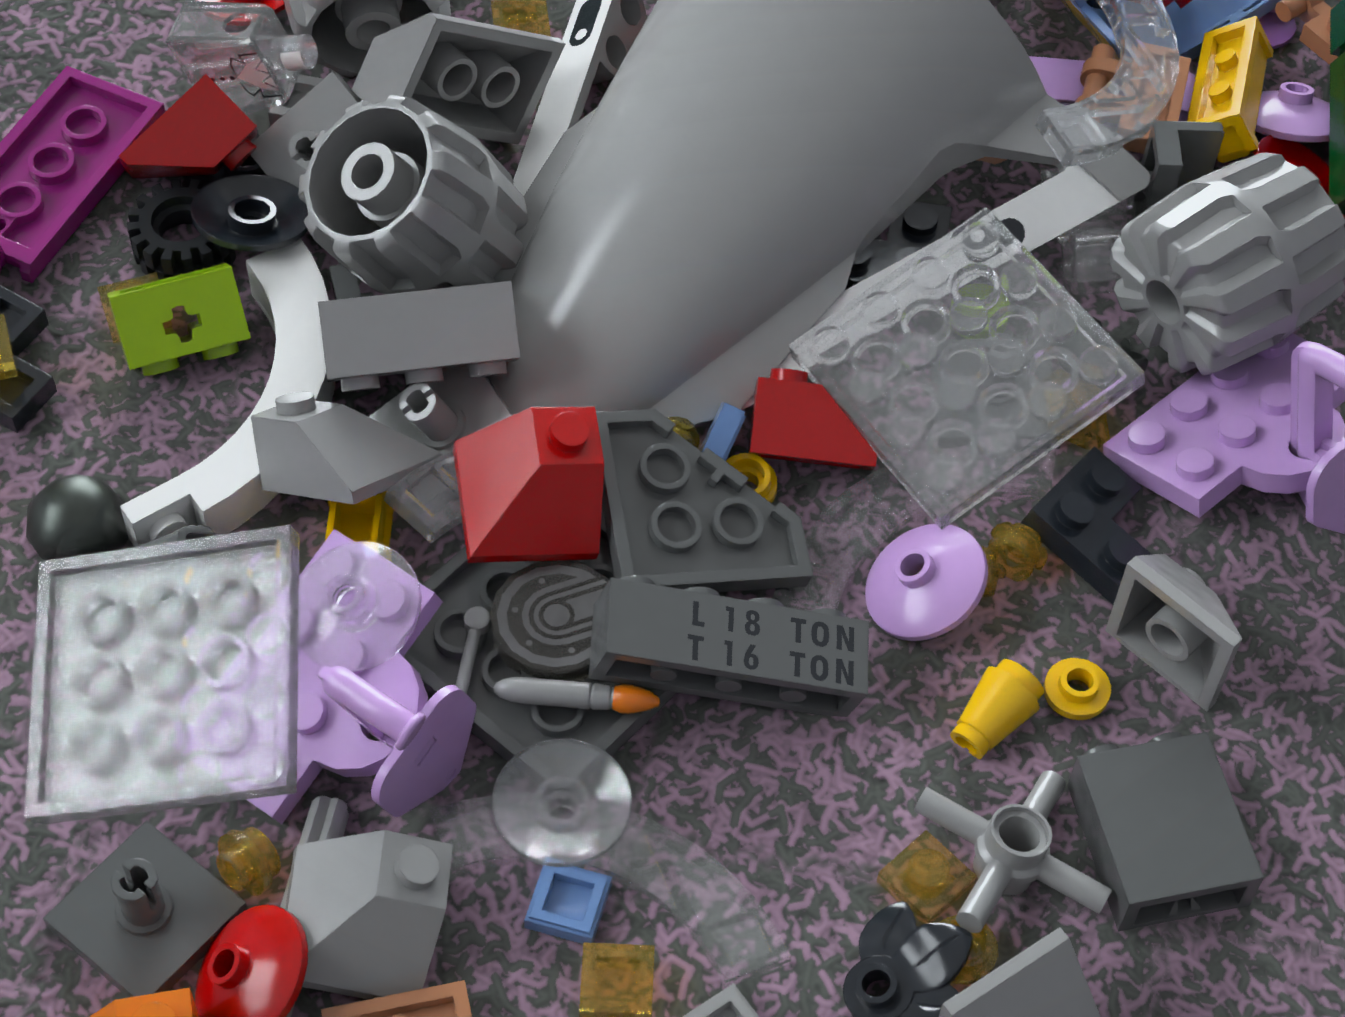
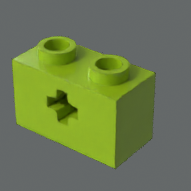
M227 263L107 293L129 370L141 367L144 376L174 370L180 367L178 357L202 352L204 360L234 354L239 351L237 342L251 338L232 266ZM177 306H181L188 315L196 314L197 321L187 324L188 334L183 337H179L173 328L164 329L163 326L164 322L173 319L172 309Z

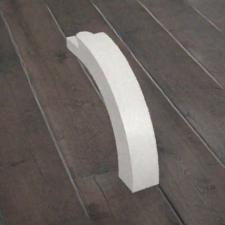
M301 238L288 246L265 251L246 260L251 294L268 318L276 336L274 361L269 380L260 400L238 431L217 451L181 475L120 506L128 537L134 547L189 525L210 527L216 533L218 539L240 527L262 510L278 494V492L262 490L251 416L276 407L275 399L290 393L310 392L314 394L315 401L332 402L335 381L327 382L318 308L319 301H328L329 299L323 277L312 254Z

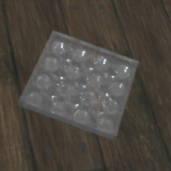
M987 207L977 212L788 345L793 360L803 371L808 372V377L813 383L823 385L876 452L878 458L941 530L1145 384V372Z
M290 524L39 561L25 819L36 825L297 793L300 534Z

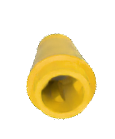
M1010 659L1001 660L996 667H987L957 721L956 727L950 733L952 740L962 748H967L969 753L977 759H982L988 751L992 750L1039 711L1038 700L1044 694L1042 684L1029 670Z

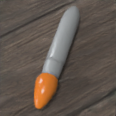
M510 677L496 682L493 687L494 693L500 698L521 704L579 709L592 708V710L613 709L623 714L651 710L660 704V698L654 693L632 684H621L612 687L610 685L592 684L589 682Z

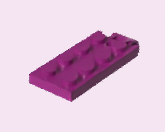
M66 66L0 142V273L3 266L8 263L20 268L19 271L23 280L30 283L34 282L125 171L119 155L165 113L164 103L70 66Z

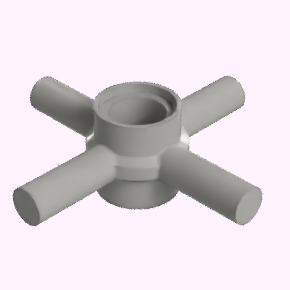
M1049 770L1042 772L1023 805H1005L999 808L990 820H986L929 787H926L914 808L915 812L974 844L973 869L978 880L956 915V921L961 928L971 933H979L1002 895L1020 894L1035 880H1039L1100 914L1112 889L1050 855L1049 846L1052 841V830L1046 819L1066 787L1064 778L1058 773Z

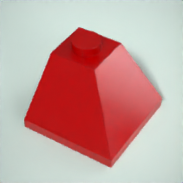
M205 74L119 155L125 171L132 178L214 175L224 165L232 172L256 150L257 146L251 140L257 135V126Z
M595 406L530 407L454 442L453 455L468 563L597 559L600 550L604 457Z

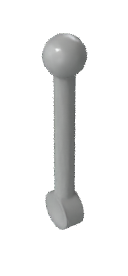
M480 606L468 609L464 615V626L468 634L455 686L466 694L480 636L488 632L491 627L488 610Z

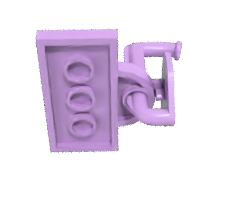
M1292 333L1278 344L1221 371L1209 375H1201L1200 371H1198L1104 443L1103 454L1118 465L1134 481L1198 518L1242 484L1266 493L1292 494L1298 492L1306 506V520L1309 523L1320 528L1345 534V423L1340 413L1335 410L1345 402V356L1320 343L1308 341Z
M334 529L174 744L173 748L280 824H283L323 768L344 777H364L376 774L371 789L372 800L394 817L404 815L443 791L460 773L476 713V703L455 685L441 688L428 700L420 673L404 658V655L443 601L435 592ZM369 733L375 736L379 741L371 740Z

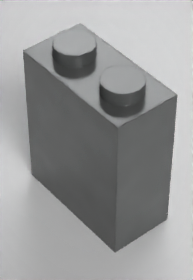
M1168 732L1158 735L1144 744L1122 748L1114 744H1104L1086 751L1083 755L1077 756L1067 786L1100 881L1103 885L1112 889L1107 901L1118 932L1249 906L1264 876L1207 732L1186 736L1179 732Z

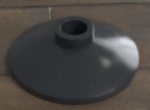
M244 174L218 179L199 190L191 203V219L196 230L209 241L229 249L251 252L279 249L298 241L308 231L304 223L305 218L308 216L307 205L299 198V188L284 180L270 176Z

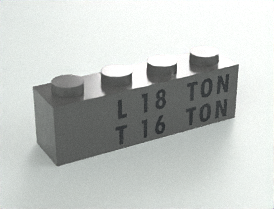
M625 576L619 579L611 577L593 608L589 678L822 716L848 717L868 695L869 621L846 617L842 611L831 608L807 611L784 607L780 601L772 598L761 597L742 600L720 596L716 590L707 587H690L683 590L656 585L651 579L642 576Z

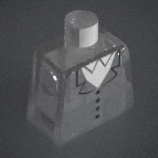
M184 1L165 41L192 85L207 74L245 114L286 103L291 96L301 70L313 69L318 58L317 46L313 37L310 34L288 36L273 8L266 4Z

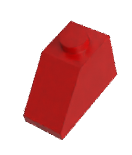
M771 368L770 378L758 377L755 387L748 453L758 455L761 458L862 470H872L876 467V452L823 385L808 383V372L785 368Z

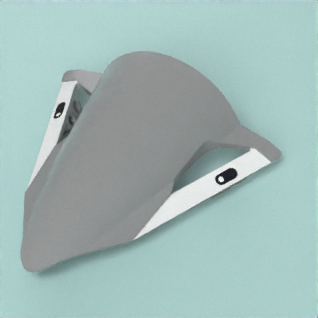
M576 0L562 39L566 45L546 85L513 179V185L525 198L528 222L522 229L516 231L515 237L524 244L523 253L516 268L499 270L494 277V282H512L521 358L517 361L506 362L507 374L487 377L513 415L530 407L595 406L596 412L656 409L676 424L673 431L713 421L722 402L728 403L740 410L754 404L756 381L758 377L770 378L771 368L794 369L808 373L814 371L1145 189L1150 182V174L1117 141L1046 93L1038 72L1023 45L989 0H657L647 20L643 0ZM612 80L598 107L580 120L591 86ZM983 157L1049 164L1058 167L1059 173L1056 176L845 290L853 262L862 251L939 178L953 169Z

